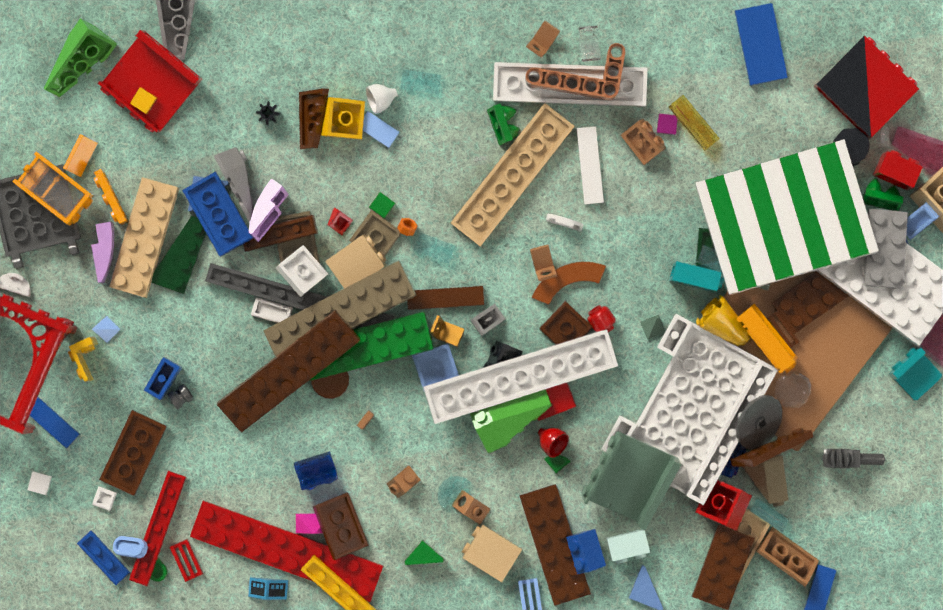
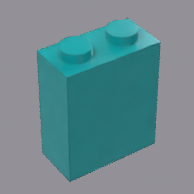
M676 261L673 264L669 281L714 293L722 288L724 278L721 277L722 272Z

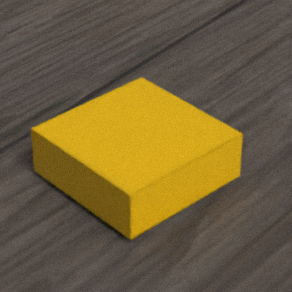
M140 87L130 104L148 114L157 97Z

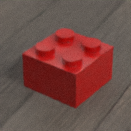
M894 150L883 153L873 176L907 191L913 189L923 166L919 165L920 162L912 158L908 160L902 158V154Z
M717 480L704 505L699 503L695 512L737 531L752 495Z

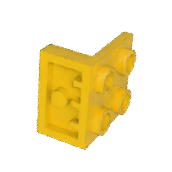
M88 337L69 346L70 351H68L70 359L72 362H76L78 369H76L77 374L85 382L94 379L82 354L95 350L94 346L98 344L96 337Z

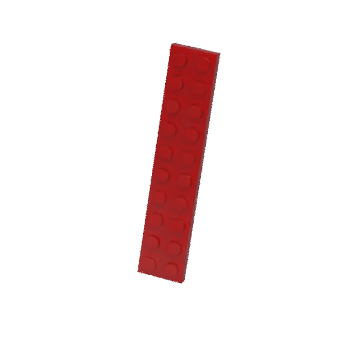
M204 500L190 534V537L310 581L312 580L301 569L315 555L368 602H371L384 566L351 553L333 560L326 544Z

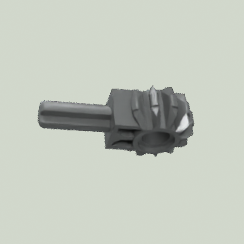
M825 449L822 461L823 466L826 468H860V465H883L885 457L884 454L860 453V450Z

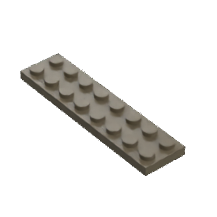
M397 261L263 330L276 357L335 310L353 329L417 295L401 262Z

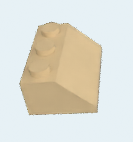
M942 167L914 191L910 197L919 207L926 202L939 215L933 223L943 233Z

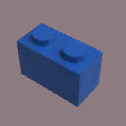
M163 357L144 391L159 400H163L182 366L167 357Z
M595 529L582 531L566 537L577 574L591 572L606 566Z

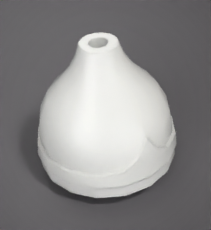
M379 84L366 87V95L372 111L377 114L386 110L397 96L396 89Z

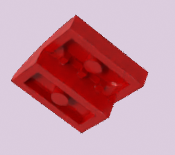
M567 382L546 389L552 406L537 419L541 421L577 406Z

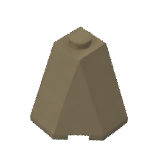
M777 455L755 467H742L768 504H773V507L784 505V501L789 500L782 455Z

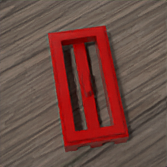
M188 539L170 547L185 582L203 574ZM184 544L186 545L187 550L192 558V561L197 569V573H194L191 564L187 558V555L182 547V545ZM176 548H179V551L189 570L190 576L187 575L183 567V564L178 556Z

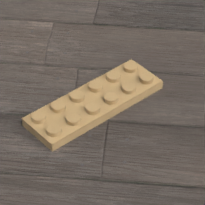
M142 177L109 287L147 298L179 192L178 187Z

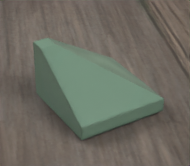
M659 314L640 322L647 340L665 333Z

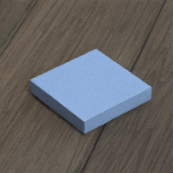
M448 343L435 347L434 350L412 355L422 387L459 376Z

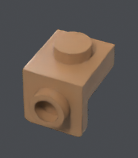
M408 465L391 479L387 485L390 492L396 495L397 498H400L421 479Z

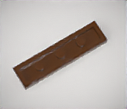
M309 215L274 224L259 242L253 238L243 244L244 251H253L318 234L314 215Z
M483 286L414 290L417 296L407 300L408 310L484 305Z

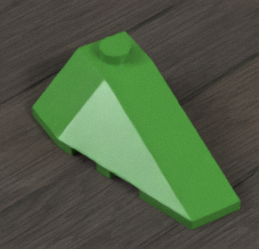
M80 18L69 33L44 89L61 97L78 83L77 78L84 72L87 75L92 72L90 67L98 61L103 63L114 50L117 43L96 26Z
M546 389L472 412L470 416L488 453H491L508 445L517 433L524 431L525 426L540 417L552 404Z

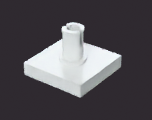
M304 245L276 267L277 271L300 297L328 275Z

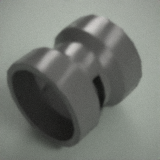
M185 384L180 385L178 390L168 393L169 399L177 410L183 407L185 402L194 400Z

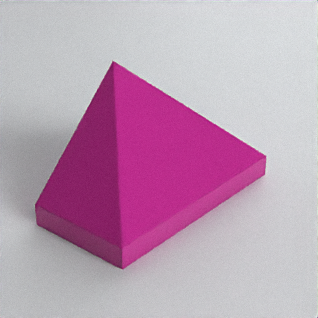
M315 513L296 514V533H323Z

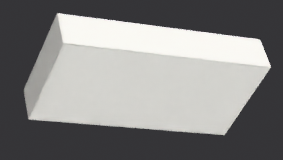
M256 297L251 316L279 323L291 316L293 307Z

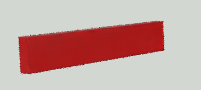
M171 471L167 472L143 539L148 545L147 553L144 557L136 559L129 578L130 581L148 587L186 480L185 476Z

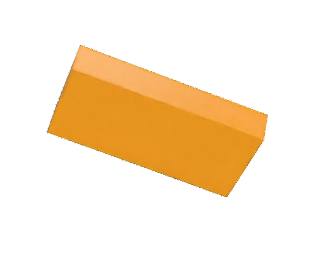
M80 134L63 169L81 177L98 143Z

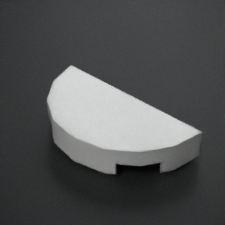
M547 214L546 217L547 222L577 231H582L584 225L575 220L553 214Z
M7 273L0 277V289L30 297L31 288L25 277L17 273Z

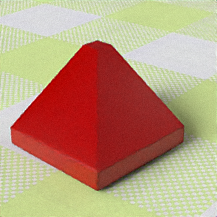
M334 208L328 226L343 236L353 220L337 208Z

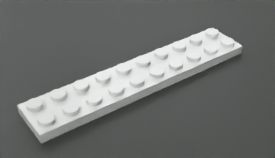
M606 329L424 386L423 389L434 424L614 368L618 364Z

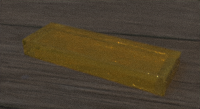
M684 95L669 106V109L704 151L720 139Z

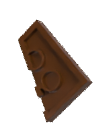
M322 88L299 92L300 149H315L319 146L329 89Z

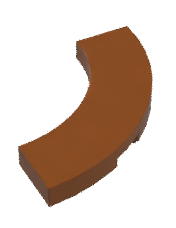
M575 262L564 265L555 270L557 277L541 281L531 298L549 305L555 294L571 283L590 281L599 284L606 266L594 262Z

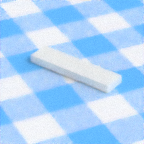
M596 126L577 128L584 205L604 203Z

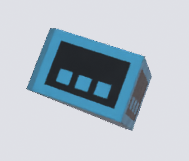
M250 577L248 597L265 600L287 599L288 580Z

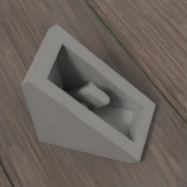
M493 304L470 321L479 334L483 336L503 322L505 317L497 306Z

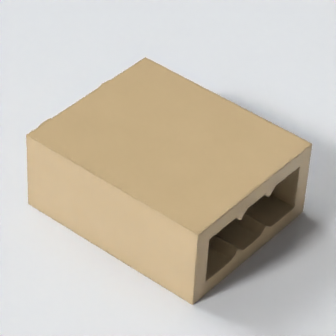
M363 234L325 261L343 288L370 276L386 266L385 261L387 260L381 251L377 252L374 248L376 244L370 236Z
M482 525L481 528L477 526L471 535L474 537L471 544L467 542L462 550V553H464L462 558L500 582H503L522 548L485 525Z

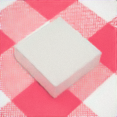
M33 471L27 490L47 495L52 476Z
M98 486L92 505L111 511L117 492Z

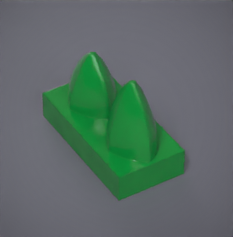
M501 104L487 109L499 146L512 141L520 130L519 127L513 124H507V121L514 116L517 109L510 106H501Z
M874 178L868 184L862 196L865 205L892 211H899L904 199L895 185L888 188L886 192H882L881 184L877 178Z

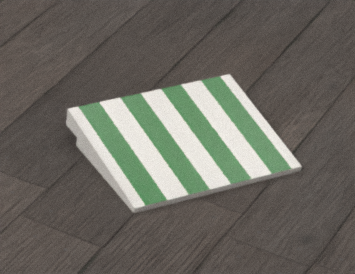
M845 140L696 182V189L729 295L879 252Z

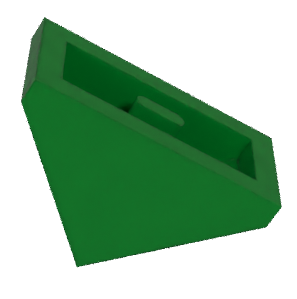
M424 540L405 559V565L444 562L443 556Z

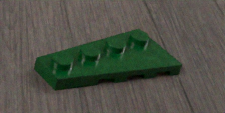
M190 217L154 271L151 283L185 294L206 236V232L197 217Z

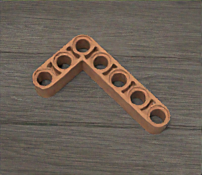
M614 43L609 47L603 79L541 68H530L526 72L525 81L529 86L603 100H613L619 92L625 48L619 43ZM614 48L619 49L621 56L618 58L613 57L611 50ZM611 67L616 68L618 75L610 76L608 69ZM531 73H537L539 80L532 82L528 76ZM550 76H555L558 79V83L550 85L547 79ZM573 79L577 82V87L571 89L567 86L566 82ZM587 83H594L596 90L589 92L586 90L585 85ZM607 86H612L615 90V93L613 95H607L604 91V88Z

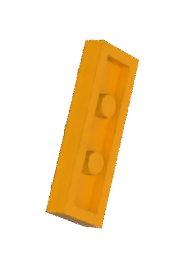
M99 169L95 171L96 177L93 179L97 187H101L104 192L102 195L106 205L110 204L113 210L110 212L113 220L121 225L129 222L104 170Z

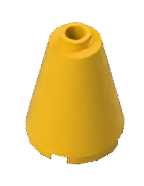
M719 295L720 299L713 298L701 311L703 316L701 319L697 318L696 324L700 328L735 346L745 345L750 337L746 331L747 328H743V322H738V315L722 295Z

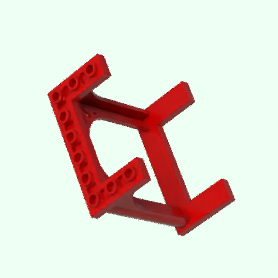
M3 294L2 297L0 296V316L17 322L26 331L32 343L33 361L10 417L7 418L0 415V425L21 434L33 433L35 426L27 423L55 355L67 335L75 334L77 327L73 325L74 321L58 316L56 319L49 317V312L41 309L38 312L31 309L32 305L22 301L20 304L13 302V297ZM11 311L14 312V316H13V317H10V315H9V313H10ZM27 319H29V322H33L35 320L37 321L34 322L31 326H27L25 324V321ZM39 325L44 326L46 331L43 335L38 337L33 335L32 331L35 327ZM45 339V342H41V348H39L36 344L37 341Z

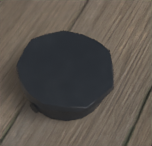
M858 128L843 129L833 140V143L845 140L853 167L864 160L869 152V138Z

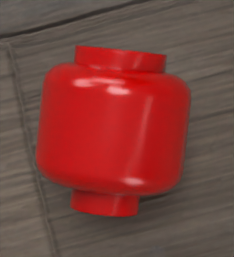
M598 305L588 312L589 317L587 321L595 332L607 329L609 333L614 329L613 324L616 318L607 306Z

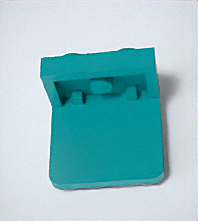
M913 347L905 354L907 357L902 362L900 360L891 367L892 371L889 373L913 400H918L942 378L941 372L925 356L926 352L921 347L916 349Z

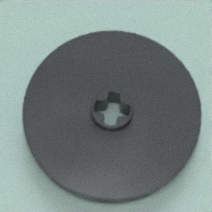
M762 395L752 400L744 408L736 426L737 440L743 447L754 450L767 444L774 437L782 421V406L780 402L773 396Z

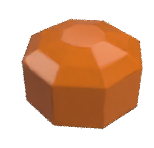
M402 218L397 228L401 234L413 236L418 226L414 220Z

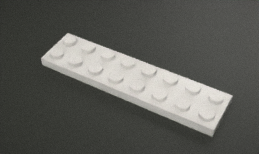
M494 62L493 101L646 107L647 68L623 67L617 96L613 100H603L531 87L526 83L525 75L530 68H541L603 79L605 66ZM611 67L608 69V74L610 76H617L618 70ZM531 73L528 78L532 82H537L539 75ZM550 76L547 79L550 85L558 83V79L555 76ZM573 79L566 82L567 86L571 89L577 87V82ZM587 83L585 85L586 90L589 92L596 90L594 83ZM607 86L604 88V91L607 95H613L615 93V90L612 86Z

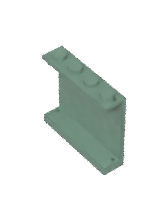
M617 431L615 436L610 438L606 453H602L597 469L592 471L589 484L584 486L582 498L584 504L587 505L589 501L635 520L639 528L646 530L679 471L681 462L676 456Z

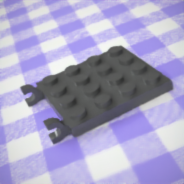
M63 164L56 166L66 174ZM50 169L34 189V192L41 197L59 174ZM22 174L0 179V235L5 256H12L14 268L24 267L20 255L22 253L67 242L70 255L80 254L76 240L82 239L78 222L72 223L70 226L12 182L14 179L18 180ZM61 177L60 181L53 186L44 200L67 217L74 208L68 181Z

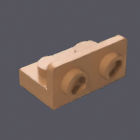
M644 119L637 121L621 134V137L643 165L666 149L662 138L656 136L651 124Z

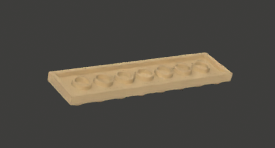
M544 103L450 224L481 247L575 126Z

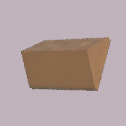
M774 527L769 530L756 550L757 553L803 586L808 584L819 562L817 558Z

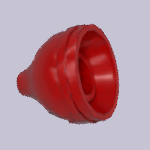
M540 428L538 431L540 446L548 456H559L567 447L569 436L563 430L558 428Z

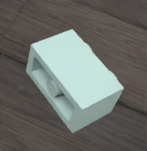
M644 529L606 538L611 560L616 561L617 564L627 562L629 557L635 556V559L647 557L646 553H650Z

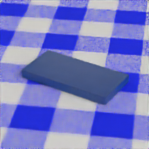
M769 3L735 10L734 13L749 85L788 78L773 4Z
M216 171L182 190L220 257L253 239Z

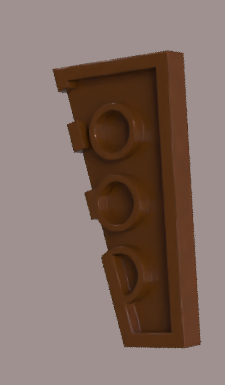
M798 428L793 430L792 434L781 436L775 441L730 459L732 466L755 467L814 436L811 430Z

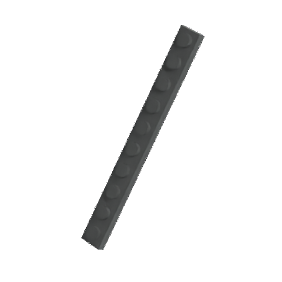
M210 263L205 282L302 310L327 298V296L309 291L300 297L289 285ZM382 313L359 326L366 327L390 321L395 316Z

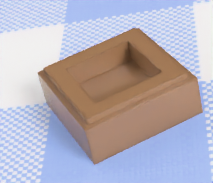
M368 410L357 426L360 429H364L374 417V414Z

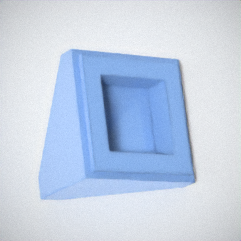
M106 316L92 330L108 343L121 329Z

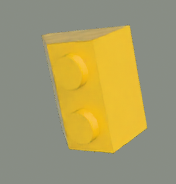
M328 97L320 136L362 139L365 101Z

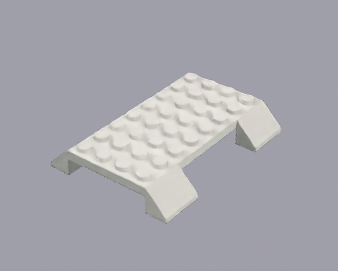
M675 314L657 348L673 356L637 423L620 415L601 449L606 452L609 447L610 438L619 431L678 457L681 467L670 486L704 505L738 443L736 426L742 411L752 400L766 393L778 370L726 340L700 328L693 322Z

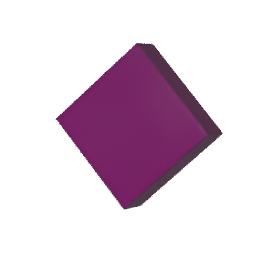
M659 113L657 133L676 135L678 115Z

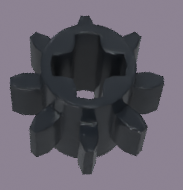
M269 101L266 106L259 104L261 110L256 111V114L261 115L258 121L262 122L265 120L267 126L269 121L277 123L275 117L280 116V113L275 112L278 106L274 105L271 107ZM267 109H270L273 115H269V118H266L263 112H267Z

